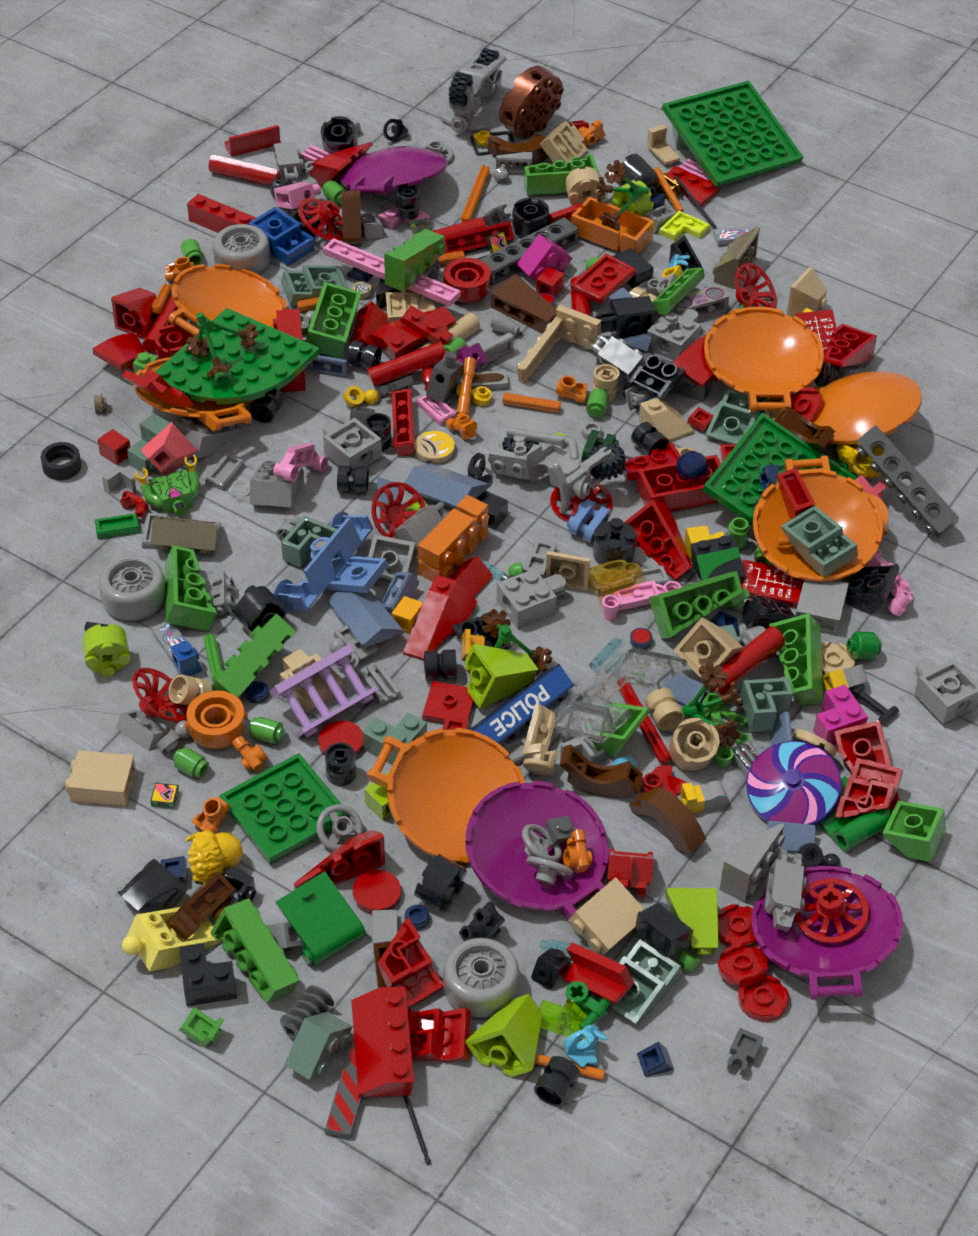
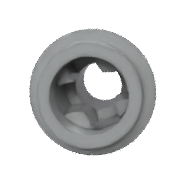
M496 313L490 324L494 331L505 334L510 332L513 336H516L520 330V325H517V323L502 313Z

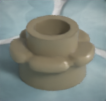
M102 393L94 395L95 412L101 411L103 413V409H107V397H103Z

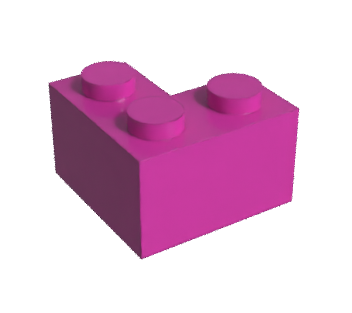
M539 234L517 262V265L528 276L537 280L548 267L563 272L573 258L561 246Z
M846 685L825 691L822 705L824 712L816 714L813 732L815 735L835 745L837 741L834 731L867 723V714Z

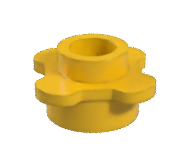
M482 130L479 133H475L473 138L477 139L479 146H488V137L491 135L489 131Z

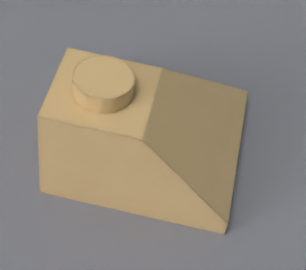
M809 267L790 288L787 315L792 318L795 313H802L806 308L812 311H820L827 304V289L813 268Z
M659 398L640 403L639 422H650L668 438L669 442L694 433L693 428L673 405Z
M554 551L547 552L546 578L559 574L566 580L565 588L588 591L590 558Z
M701 618L677 645L674 652L701 677V674L698 672L700 666L705 667L707 661H712L714 667L717 664L722 666L738 653L742 646L727 631Z

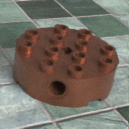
M538 65L528 68L513 82L515 86L510 93L506 92L499 109L500 122L505 128L520 138H531L536 131H543L547 126V122L561 106L560 100L564 88L560 78L548 69Z

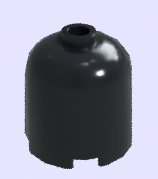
M631 154L625 157V177L631 181H642L653 195L659 183L657 173L638 154ZM622 180L620 183L617 184L621 187L625 185L626 182Z

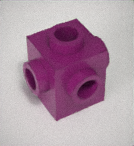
M479 343L469 347L466 344L457 349L456 360L462 362L463 366L466 357L476 359L475 372L481 369L479 365L488 360Z

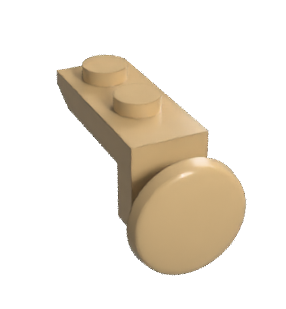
M539 703L535 704L522 752L524 756L528 757V759L523 761V767L536 775L553 776L557 772V767L553 764L557 760L558 752L555 750L548 751L556 721L555 712Z

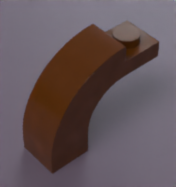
M539 134L523 143L507 142L494 135L488 137V151L494 156L532 152V165L538 164L549 157L540 145L546 137Z
M784 407L774 420L821 453L825 451L835 437L833 435L835 432L833 428L816 425L791 407Z
M571 744L563 747L559 765L568 772L567 782L575 788L591 795L608 798L626 797L640 792L643 774L630 761L614 766H602L586 759Z
M654 787L649 792H643L637 795L636 800L629 804L632 813L648 815L657 820L668 833L675 850L691 852L706 840L704 832L692 812L675 795L663 788Z

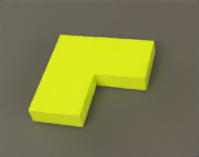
M678 211L659 229V234L673 241L683 232L700 239L709 230L710 224Z

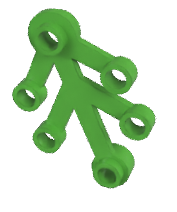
M710 693L703 699L702 704L721 697L716 693ZM723 703L703 709L701 716L707 718L711 714V722L715 724L726 725V722L721 720L722 715L729 720L742 722L739 723L740 727L736 731L740 732L739 730H743L746 727V718L731 711ZM740 732V738L735 739L736 745L738 746L750 741V736L747 733ZM719 746L714 756L717 765L720 767L729 766L733 761V750L727 746L724 749Z

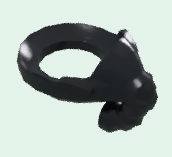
M389 119L383 128L384 137L389 141L399 142L401 137H404L409 132L401 119ZM394 123L395 125L392 126L391 131L395 134L390 137L387 134V127L389 124Z
M479 452L471 458L467 469L468 475L466 476L489 483L491 481L490 475L486 474L482 477L486 465L484 454ZM481 459L479 467H475L477 461Z

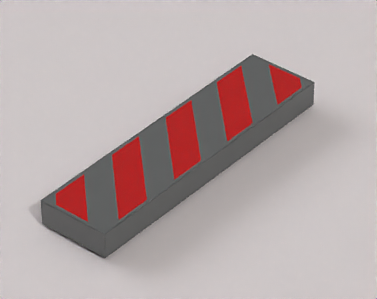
M354 1039L351 1041L325 1126V1134L351 1139L363 1097H358Z

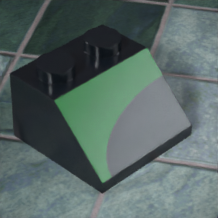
M732 535L691 543L692 565L700 581L737 571L740 581L745 580L739 549Z

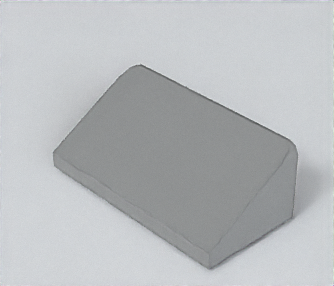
M138 710L120 714L117 724L119 731L146 750L152 749L156 746L157 742L169 733Z

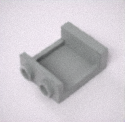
M804 580L796 617L810 613L821 626V632L837 635L849 583Z

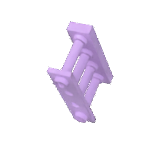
M350 643L275 685L269 691L273 699L279 696L286 699L303 726L296 734L297 738L303 735L307 738L319 731L317 729L318 726L360 702L364 705L374 699L373 694L378 688L375 686L367 691L349 663V656L354 652ZM335 664L342 667L359 696L351 701L347 700L330 672L332 671L330 667ZM316 675L324 678L340 704V707L332 712L328 710L312 684V678ZM299 685L301 688H305L322 716L313 723L310 722L293 694V688Z

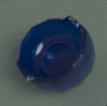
M689 451L678 458L676 471L680 477L698 481L702 475H708V461L702 453Z

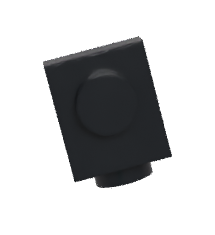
M228 867L224 872V877L236 889L234 892L238 893V902L248 898L252 902L257 891L254 877L247 875L242 870Z
M550 948L537 958L531 978L552 989L555 987L558 976L570 967L572 959L567 957L561 950Z

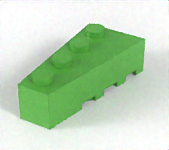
M587 154L586 158L580 159L579 156L572 157V161L568 162L557 160L553 165L541 163L524 167V188L526 194L537 196L539 194L554 195L557 193H567L566 177L574 169L591 167L599 173L593 154Z
M424 229L414 235L411 241H404L403 246H396L393 248V252L387 251L384 253L385 285L405 292L444 254L446 250L445 236Z
M172 545L165 562L166 623L209 632L217 612L215 607L211 606L212 599L210 593L206 592V582L199 573L201 569L193 549Z
M737 571L721 574L650 596L649 600L661 639L673 637L682 629L687 628L693 622L742 593L743 590Z
M277 613L262 628L258 625L250 634L252 639L249 642L245 640L237 648L240 653L237 656L233 654L224 663L227 668L224 671L219 669L211 678L214 681L212 690L226 691L239 697L256 678L255 676L266 667L269 661L284 646L283 644L296 631Z
M810 613L769 624V626L776 627L784 636L785 645L778 650L779 657L795 699L802 707L823 702L821 626Z
M248 898L222 910L210 934L214 939L220 938L224 943L222 948L227 954L232 953L235 956L236 966L240 971L248 972L249 982L266 1003L292 993L300 981L297 972L290 966L283 949L277 945L270 928L261 919L257 907L253 906Z

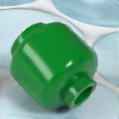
M856 631L847 640L846 647L855 660H873L880 654L882 643L881 639L874 632Z

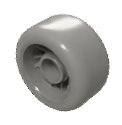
M237 224L226 227L214 238L215 264L230 265L231 269L241 271L243 268L259 275L268 267L270 262L269 239L261 229L252 225Z
M139 555L123 556L110 562L103 569L99 577V591L105 610L113 617L125 621L143 620L157 613L166 600L165 576L161 567L154 560Z
M474 938L460 943L449 953L443 968V987L447 1000L455 1009H469L473 1018L492 1017L498 1010L517 996L519 989V966L516 957L504 944L493 939Z

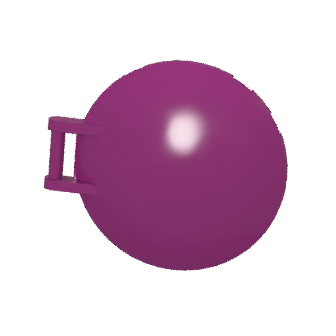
M413 146L389 147L371 152L356 160L341 173L340 181L344 187L350 188V191L360 190V193H380L381 195H386L391 190L397 189L396 185L407 183L409 187L422 183V179L425 177L432 179L446 169L447 159L444 155L425 148Z
M518 781L493 790L473 810L465 834L467 857L474 873L482 884L502 900L530 910L549 911L558 909L569 920L577 911L573 907L592 893L596 895L605 887L601 880L609 859L606 830L593 808L568 789L564 791L554 787L553 783L544 781L521 784ZM569 816L575 831L584 830L586 848L587 851L592 853V863L583 873H576L574 868H570L573 871L571 877L556 875L554 885L536 880L538 869L526 863V859L529 856L525 852L526 845L522 838V830L528 824H536L546 829L545 823L548 819ZM535 832L539 837H542V838L546 839V838H545L544 836H542L541 834ZM566 842L559 843L562 850V857L557 863L564 865V851L565 849H568ZM548 847V855L554 856V848Z
M836 866L804 868L803 876L806 877L805 887L821 879H841L856 886L864 894L868 903L869 915L863 930L848 941L829 944L815 941L808 937L797 925L795 917L788 932L775 929L773 915L768 914L764 909L765 888L759 901H756L752 913L753 934L763 953L785 970L808 977L811 1000H819V997L854 995L855 998L863 997L860 974L866 973L886 961L897 948L902 936L903 916L892 893L889 894L883 889L882 883L866 874L860 876L851 873L849 868ZM827 884L813 889L819 894L823 889L827 888ZM833 884V888H837L841 893L847 890V887ZM854 892L845 900L852 904L861 902ZM808 893L804 897V904L806 905L817 902ZM863 909L857 911L846 910L853 918L861 920ZM817 910L810 912L801 911L802 921L810 919ZM823 917L808 928L819 934ZM840 917L846 934L856 927ZM830 920L826 933L827 937L839 936L833 920ZM852 979L853 985L818 987L817 980Z

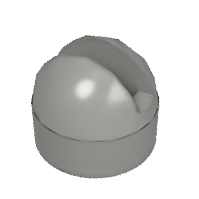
M499 167L494 172L493 177L498 182L505 183L508 181L509 173L504 167Z

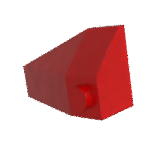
M369 142L328 154L322 159L319 157L311 164L313 168L309 173L323 187L327 181H333L349 165L362 157L373 144Z

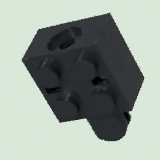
M650 296L613 300L611 302V313L597 314L594 318L601 320V333L610 332L611 336L623 340L626 337L642 333L647 334V331L655 321V308Z

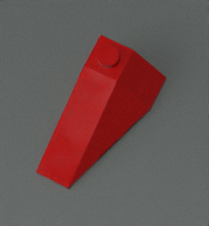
M445 306L424 312L447 328L456 322V319ZM400 320L387 323L371 334L372 338L391 360L413 352L429 341L428 338L401 323Z
M841 324L833 330L824 361L840 367L864 364L874 356L877 335Z
M653 499L624 522L630 525L637 533L636 545L646 555L655 560L659 566H663L672 578L678 580L693 569L676 521L665 503Z
M436 575L422 604L404 648L403 655L424 661V651L436 650L447 636H452L455 633L451 630L452 625H458L465 620H469L478 601L458 581Z
M880 720L834 731L839 753L851 772H853L856 758L892 766ZM898 790L889 807L891 811L894 810L897 801H900Z
M371 830L349 839L294 883V890L323 872H326L334 885H338L360 876L366 871L384 866V835L381 832Z

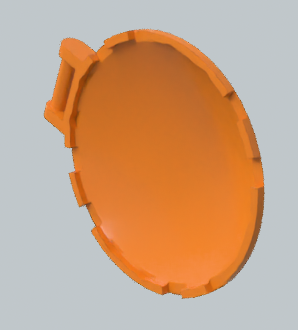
M204 264L183 270L174 279L172 297L179 309L171 313L168 322L173 325L177 324L195 336L199 333V329L184 319L189 318L197 323L196 315L202 312L209 320H213L223 310L229 308L273 327V319L277 318L276 310H286L287 305L285 299L279 295L280 291L270 281L252 271L243 268L241 271L231 269L230 265L215 264L214 267H205Z
M769 307L741 308L734 310V313L728 316L723 315L714 322L713 327L707 332L704 343L705 359L711 371L729 387L747 394L749 412H756L757 410H782L784 407H791L790 394L806 388L816 379L821 371L824 358L821 341L817 334L807 327V323L796 316L792 318L783 314L782 310ZM756 397H782V402H757Z
M171 357L146 364L145 369L138 370L136 375L142 377L147 369L153 372L157 371ZM133 384L134 391L138 397L150 406L178 416L199 418L212 431L239 423L249 424L252 421L251 414L245 409L252 400L234 404H217V401L208 400L202 403L191 400L193 402L191 407H180L166 403ZM227 414L233 415V417L223 419L217 418L218 416H223Z
M870 371L856 373L835 380L824 387H811L816 389L824 399L823 410L820 416L812 423L819 426H830L835 430L833 434L835 437L831 444H857L856 440L875 425L887 436L897 431L896 427L900 424L910 422L918 413L922 404V393L918 384L911 378L894 372Z
M821 456L819 459L795 461L785 459V471L793 468L821 467L818 469L798 470L815 506L843 527V534L857 544L858 557L824 578L800 555L792 544L777 546L776 538L786 537L781 526L791 520L778 482L771 484L763 492L754 511L753 532L761 552L779 570L802 580L828 582L843 579L858 572L874 557L882 539L883 521L875 499L869 496L863 489V486L850 477L847 479L836 475V472L830 471L828 456Z
M442 728L432 730L408 744L386 736L382 743L383 748L373 768L369 769L366 775L369 781L387 789L389 808L395 823L413 845L433 857L441 854L459 863L469 862L466 853L465 834L469 819L478 803L490 792L501 786L518 781L520 784L525 783L519 766L515 765L509 757L508 751L486 735L462 728H456L455 730H442ZM391 751L398 755L388 775H385L381 771Z

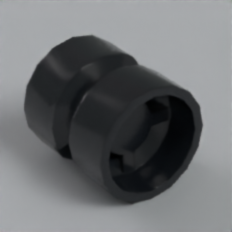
M407 184L399 186L396 189V214L405 220L415 219L420 213V190L415 185L409 187Z
M353 340L348 348L346 360L349 365L362 366L363 369L367 370L380 364L382 349L370 344L367 346L364 342Z
M273 389L266 392L264 397L255 399L249 408L251 416L258 422L270 423L284 401L282 392Z
M373 413L367 416L365 426L381 438L382 451L387 450L392 442L390 417L383 413Z
M650 422L639 424L631 435L632 443L639 449L642 448L643 453L647 456L651 455L652 450L657 448L663 450L666 448V444H669L668 438Z
M339 465L337 492H350L354 490L355 493L367 494L369 467L356 466L353 469L351 466ZM349 477H353V482L349 481Z
M436 650L424 651L425 680L438 679L439 676H443L444 679L457 678L456 650H443L441 653H438Z
M338 742L330 745L325 751L326 777L335 786H346L355 780V750L351 745Z
M551 1057L544 1069V1074L539 1077L534 1086L535 1094L539 1099L551 1106H563L570 1094L569 1087H574L580 1076L578 1067L564 1057Z

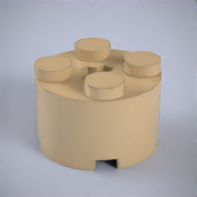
M585 167L586 169L577 168L566 177V191L572 205L583 204L589 196L597 199L599 191L597 183H599L600 175L595 169L591 167Z
M690 718L684 720L676 728L670 739V756L681 770L697 771L707 767L718 750L720 743L718 732L713 725L702 721L703 719Z

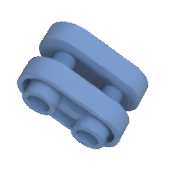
M587 499L585 502L582 501L577 509V514L575 516L572 515L567 523L568 532L575 536L583 532V540L593 543L594 530L602 523L608 522L611 510L602 506L598 511L595 509L596 502ZM593 517L589 525H586L590 518Z

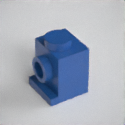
M187 640L170 646L173 665L179 675L191 676L202 672V667L197 661L199 660L198 652L195 647L192 648V645Z

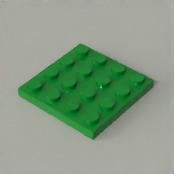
M300 753L219 795L220 799L231 806L228 810L229 814L269 864L318 838L316 825L320 814L329 806L341 804ZM336 812L338 817L347 816L350 818V815L345 812ZM329 816L324 822V833L332 830L333 823Z

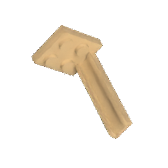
M559 305L556 309L554 320L547 325L542 336L540 335L537 338L534 347L528 350L525 359L519 362L516 369L518 381L522 383L528 381L559 338L592 350L590 345L597 341L598 335L601 336V320Z

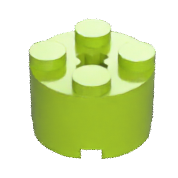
M632 180V182L637 185L647 187L642 181L636 182L635 180ZM626 183L619 188H629L630 185ZM650 190L648 194H644L635 200L626 210L641 216L652 211L654 203L650 200L652 196ZM614 191L610 204L622 208L631 197L628 192Z
M108 623V626L101 627V624L89 628L83 634L82 647L85 664L91 671L109 677L114 675L116 671L124 668L131 661L125 630L119 625Z

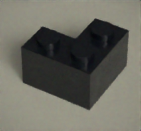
M205 944L179 947L186 1006L237 999L232 961L207 965Z

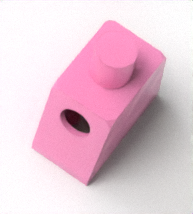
M299 182L274 188L277 207L298 208L299 203L303 199L315 198L316 195L321 194L320 186L318 184L312 185V183Z

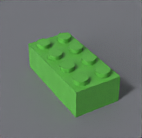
M324 282L308 329L306 342L319 347L322 354L342 359L358 309L361 292Z

